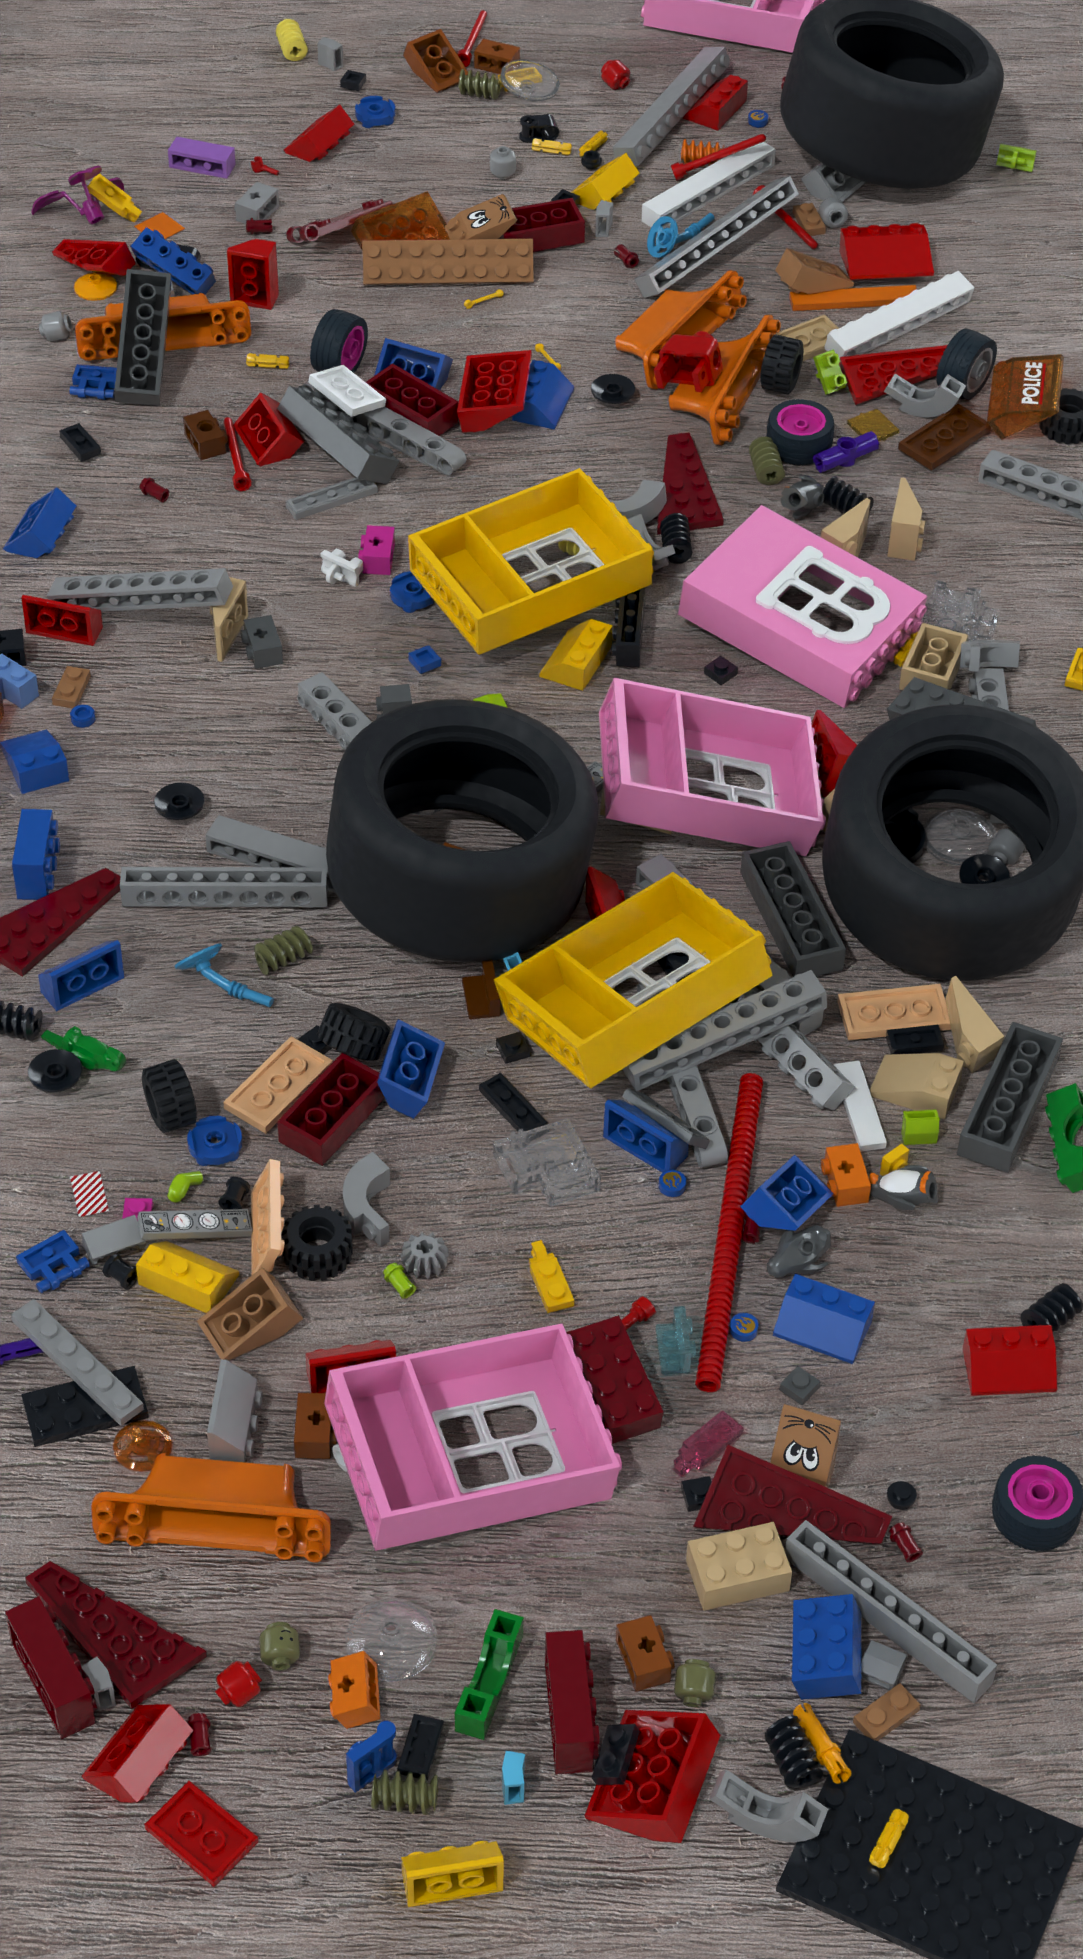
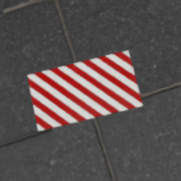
M100 1171L70 1177L79 1217L109 1211Z

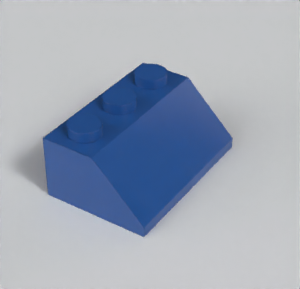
M385 338L374 376L391 364H395L440 391L447 381L453 359L444 354Z
M532 360L524 410L514 414L512 421L555 430L574 391V385L554 364Z
M54 488L28 507L3 549L9 553L36 559L44 553L46 555L50 554L56 547L54 542L64 534V526L73 519L72 513L76 505L59 488Z
M118 940L106 941L92 947L90 950L72 957L53 968L47 969L38 975L40 992L56 1012L124 978L121 945Z
M399 1019L396 1021L377 1083L390 1108L414 1119L428 1101L445 1042Z
M607 1100L605 1102L603 1137L662 1173L667 1170H676L688 1157L689 1144L636 1106H632L624 1100Z
M794 1155L740 1207L760 1227L796 1231L833 1195V1192Z
M795 1274L785 1294L773 1336L853 1364L872 1323L875 1302Z

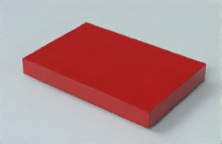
M190 1781L144 1824L146 1831L213 1887L258 1843V1837Z

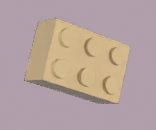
M922 623L902 666L899 690H903L914 677L950 690L960 669L961 644L968 640V635Z
M774 1522L690 1540L687 1543L686 1562L703 1611L790 1591L792 1570Z

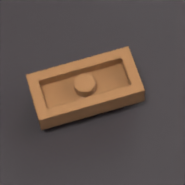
M813 203L793 206L792 213L795 219L810 236L825 234L826 226Z
M67 666L53 694L52 704L72 709L76 707L91 677L90 670Z
M899 1683L856 1714L853 1718V1723L866 1737L879 1741L919 1712L921 1704Z

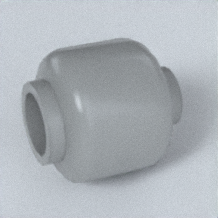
M506 146L494 149L490 154L491 173L500 179H506L515 173V152Z
M827 198L819 206V215L826 226L838 228L846 222L848 210L838 198Z
M62 311L43 315L42 323L39 324L41 336H45L50 342L66 339L69 337L70 332L73 331L69 315H65Z
M1011 828L999 830L988 846L991 856L1000 859L1004 864L1010 865L1018 861L1025 849V845Z

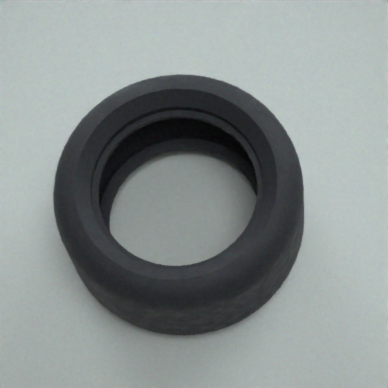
M826 0L808 13L799 29L781 93L780 111L784 124L792 138L811 156L842 174L864 182L893 188L917 189L937 187L959 179L968 173L979 159L1003 88L1004 71L996 50L984 36L962 19L933 5L918 0Z
M462 699L431 700L398 708L381 716L361 730L346 748L337 768L326 843V859L332 886L347 910L364 927L384 941L413 954L451 962L494 961L511 956L517 952L521 954L540 945L556 934L570 919L580 901L598 822V796L595 783L585 763L569 743L551 728L518 711L491 703ZM425 810H462L498 821L512 829L526 842L499 850H462L429 841L406 828L397 819Z
M960 704L939 705L914 710L883 723L870 732L856 746L843 766L835 786L822 850V866L825 886L836 913L848 930L876 955L895 966L926 977L951 980L952 977L957 976L960 981L989 979L1009 974L1036 961L1049 951L1066 931L1077 911L1083 892V771L1067 751L1048 734L1023 719L991 708ZM949 802L968 805L988 812L1008 825L1025 845L1032 864L1015 876L993 883L965 884L948 881L925 872L903 856L890 839L885 824L897 814L922 804Z

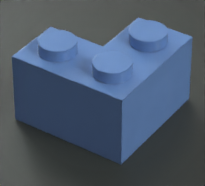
M0 654V701L5 698L22 709L39 697L37 677L34 673L7 656Z

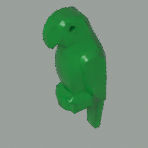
M76 1026L69 1029L64 1037L49 1030H46L41 1035L43 1040L57 1049L66 1050L76 1055L81 1065L87 1069L120 1071L126 1064V1057L122 1052L113 1047H108L107 1044L96 1038L83 1035L81 1029Z

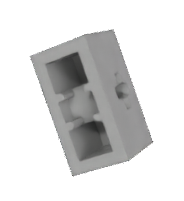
M256 182L236 201L234 206L236 221L246 224V220H250V218H253V220H266L279 207L278 189Z

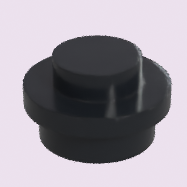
M587 151L581 158V163L588 169H595L601 165L602 159L598 152Z
M897 1481L888 1487L887 1499L895 1509H908L916 1501L917 1493L910 1483Z

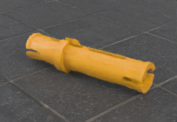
M803 1703L806 1712L801 1704L795 1707L793 1715L800 1719L799 1725L804 1728V1733L817 1752L816 1758L819 1763L826 1767L834 1783L840 1784L841 1782L837 1776L838 1774L843 1782L847 1781L851 1776V1770L841 1757V1749L836 1743L831 1741L813 1712L811 1705Z

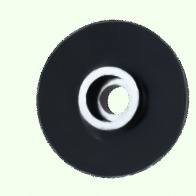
M606 374L592 382L591 392L601 402L619 404L630 400L634 396L635 385L629 378L623 375Z
M172 783L157 792L154 805L157 812L167 819L185 820L194 817L202 810L204 795L198 787L192 784Z
M977 854L967 858L959 870L960 882L965 884H986L1010 878L1006 865L1000 859L987 854Z
M61 1049L40 1053L31 1061L28 1067L30 1082L37 1089L45 1092L65 1091L73 1087L82 1075V1065L78 1057L69 1051Z

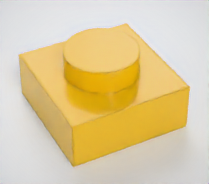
M901 1143L882 1157L880 1175L883 1176L907 1166L909 1149Z

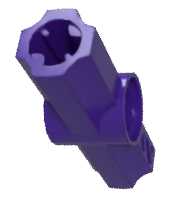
M870 431L855 438L842 437L838 439L836 446L813 456L816 469L822 473L837 466L850 467L854 465L856 458L879 449L877 435Z

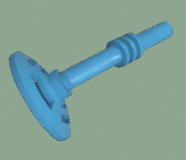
M708 213L700 221L692 223L685 229V232L678 234L677 223L673 218L669 216L659 218L651 227L647 238V248L650 255L655 258L666 256L675 244L692 239L699 234L704 227L714 220V215ZM671 223L670 228L663 229L662 225ZM661 249H667L663 253H658Z
M221 943L194 953L174 965L175 969L179 970L196 968L197 972H201L204 977L235 998L241 1000L245 998L267 1007H271L274 1002L273 997L248 989L247 985H242V983H237V981L233 980L231 982L210 968L212 966L210 960L223 947Z

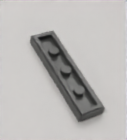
M629 1088L625 1090L622 1096L624 1099L687 1144L703 1149L707 1148L710 1141L699 1131L645 1093Z

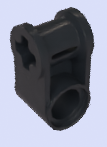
M551 114L526 115L520 119L522 131L519 133V139L522 142L532 143L535 138L542 139V141H552L559 136V128Z

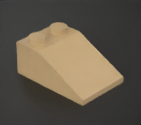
M903 477L900 479L887 557L915 561L916 552H921L923 538H919V534H924L925 521L921 520L922 509L906 478Z
M866 498L822 529L821 538L858 557L867 534L870 499Z
M232 577L229 578L233 588L225 605L210 606V614L213 617L217 659L220 662H223L244 624L243 620L248 617L246 581Z
M957 976L951 978L945 999L957 1059L963 1060V1067H967L971 1073H974L996 1058L1004 1035Z
M940 1053L885 1055L870 1088L871 1096L915 1111L937 1110L939 1118L945 1119L961 1081L964 1061Z

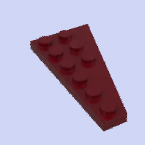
M690 432L668 435L663 474L667 501L659 513L657 535L661 534V521L664 517L673 513L685 515L688 518L690 530L723 526L724 518Z
M107 868L101 869L0 917V963L23 977L120 891L121 876Z
M727 1445L693 1527L735 1531L774 1522L778 1535L790 1536L807 1520L832 1540L881 1544L892 1516Z
M51 1561L25 1577L28 1587L37 1597H40L44 1606H51L56 1620L90 1660L95 1657L99 1658L109 1672L113 1688L131 1709L207 1657V1652L203 1648L192 1646L175 1632L171 1634L159 1627L156 1621L121 1601L116 1602L106 1596L104 1591L97 1587L93 1589L81 1582L79 1577Z

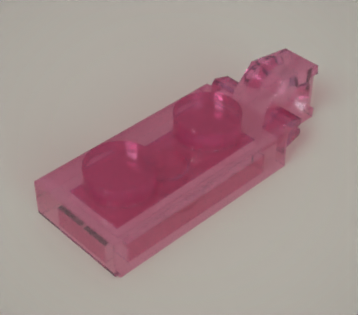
M724 1411L719 1412L683 1442L682 1447L678 1451L679 1456L673 1461V1471L682 1477L691 1471L693 1467L698 1470L722 1452L727 1445H730L743 1434L744 1428Z

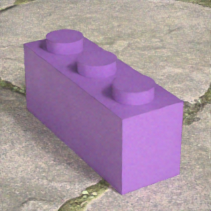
M176 136L168 149L169 168L227 179L235 167V148Z

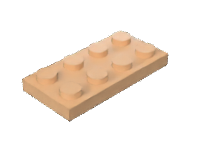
M941 984L838 994L837 1002L848 1040L886 1037V1032L890 1029L939 1025L940 1031L951 1030Z
M291 1036L223 1102L224 1109L266 1134L333 1063V1060Z
M269 1159L251 1191L252 1275L261 1267L267 1272H272L276 1258L281 1256L284 1251L285 1242L281 1239V1232L284 1227V1217H281V1210L284 1204V1196L281 1195L284 1174L280 1173V1161Z

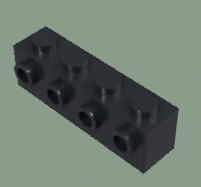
M645 587L616 599V608H619V610H615V624H618V626H613V640H616V642H612L611 655L616 656V666L640 667L645 613Z

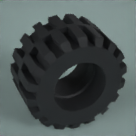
M777 334L771 338L761 367L760 381L762 389L787 395L792 392L797 383L803 361L804 348L801 340Z
M1074 388L1056 389L1044 397L1039 428L1044 435L1048 436L1047 438L1065 444L1083 442L1082 390L1078 391Z
M331 1003L326 1010L317 1036L326 1045L343 1054L361 1060L374 1061L379 1059L391 1030L383 1020L369 1012L347 1004Z
M173 1059L144 1068L142 1071L144 1095L151 1116L158 1129L162 1133H167L195 1124L197 1119L195 1098L182 1065Z
M314 1205V1208L306 1206L302 1207L301 1212L297 1210L293 1212L292 1218L288 1217L282 1230V1240L285 1242L283 1256L286 1266L289 1265V1270L292 1273L297 1272L298 1277L302 1279L306 1276L309 1277L310 1281H315V1278H321V1281L327 1280L328 1276L332 1278L338 1276V1271L343 1272L346 1269V1264H350L351 1255L353 1254L352 1229L347 1217L342 1216L339 1210L332 1211L330 1206H325L324 1208H320V1205ZM314 1240H323L327 1242L326 1244L318 1246L307 1244L308 1242Z

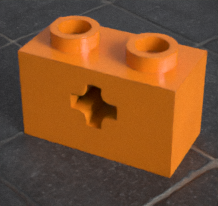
M858 1143L826 1147L825 1159H821V1170L823 1175L828 1177L827 1187L833 1192L832 1196L834 1197L836 1207L869 1203L871 1184Z
M365 1651L330 1660L331 1673L328 1675V1681L332 1689L333 1701H330V1711L333 1718L337 1719L346 1729L380 1720L378 1671L375 1661Z

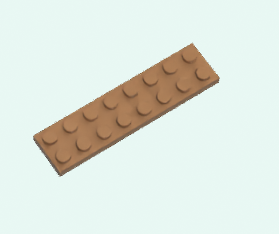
M533 239L362 241L363 285L534 282Z

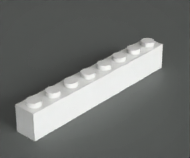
M762 142L722 158L642 204V222L652 227L659 218L669 216L677 223L772 168L775 163L776 149ZM671 223L662 225L663 229L670 227Z
M959 271L947 274L936 282H930L920 290L916 289L903 298L899 297L887 306L883 305L872 313H866L856 321H850L839 329H833L827 335L824 349L826 351L834 349L839 357L865 354L969 303L975 287Z

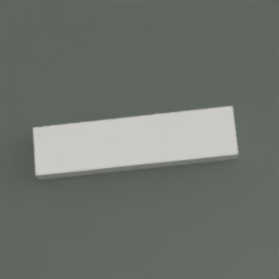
M860 1061L834 1064L855 1086L843 1102L860 1152L886 1148L887 1141Z

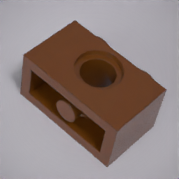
M209 410L183 417L184 434L200 460L226 454L225 444L228 443L227 435L224 430L221 431L217 418H213Z

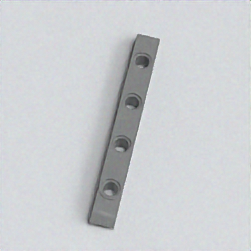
M308 381L302 385L311 391L316 389ZM386 407L352 416V421L364 426L368 434L377 437L380 441L444 475H451L466 463V455L462 449Z
M638 984L637 993L645 989L646 987L642 984ZM663 989V990H661L660 992L656 993L655 995L651 996V997L648 998L647 1000H645V1001H643L642 1003H640V1005L643 1004L644 1002L648 1001L649 999L653 998L654 996H656L657 994L661 993L662 991H664V990H666V989ZM697 1065L668 1077L667 1081L681 1119L706 1136L710 1141L706 1149L691 1145L699 1167L727 1163V1148Z

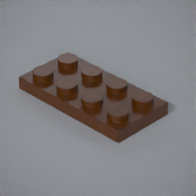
M957 404L945 414H941L900 441L898 450L932 471L989 433L992 424Z

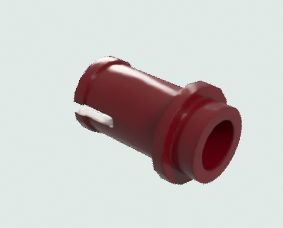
M250 218V220H246V233L251 235L253 233H272V219L253 220V218Z
M619 244L615 248L618 252L614 251V255L623 261L625 267L634 268L637 266L639 258L635 252H631L623 244Z
M144 478L139 486L144 495L149 494L160 502H165L169 497L170 491L155 483L153 478Z
M745 1212L744 1219L746 1222L742 1240L749 1244L758 1243L761 1227L754 1220L750 1219Z
M901 1522L889 1530L891 1534L890 1540L897 1544L906 1562L910 1563L920 1558L923 1552L911 1535V1527Z
M192 1714L188 1717L187 1722L193 1729V1732L190 1734L191 1754L193 1756H205L211 1752L208 1731L211 1721L207 1719L206 1714Z

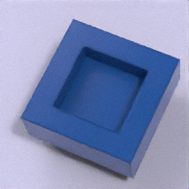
M430 645L408 653L409 661L420 674L441 666V658Z

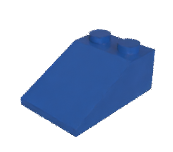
M47 729L0 742V747L21 794L69 781L66 757L59 743Z

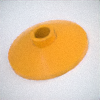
M97 272L79 277L74 284L75 293L80 298L90 301L109 298L117 290V282L112 276Z

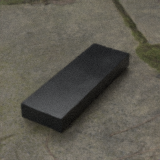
M502 1073L479 1084V1091L526 1141L548 1130L549 1123Z

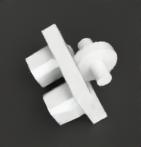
M337 548L332 552L324 550L320 553L323 559L321 571L326 574V581L328 583L335 584L339 580L354 587L359 584V574L363 571V561L355 557L348 561L346 560V554Z

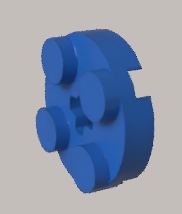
M368 96L362 98L360 104L355 105V116L358 121L362 122V126L365 128L391 125L394 122L393 119L396 114L395 104L390 99L387 102L383 100L382 96Z
M411 571L401 573L393 578L390 587V598L393 603L402 607L403 611L413 613L416 609H422L435 603Z
M209 1116L202 1118L196 1122V1127L188 1132L189 1152L201 1166L220 1165L229 1161H235L238 1159L242 1148L241 1129L235 1122L233 1125L231 1122L226 1121V1117ZM217 1137V1140L220 1141L218 1143H210L211 1138Z

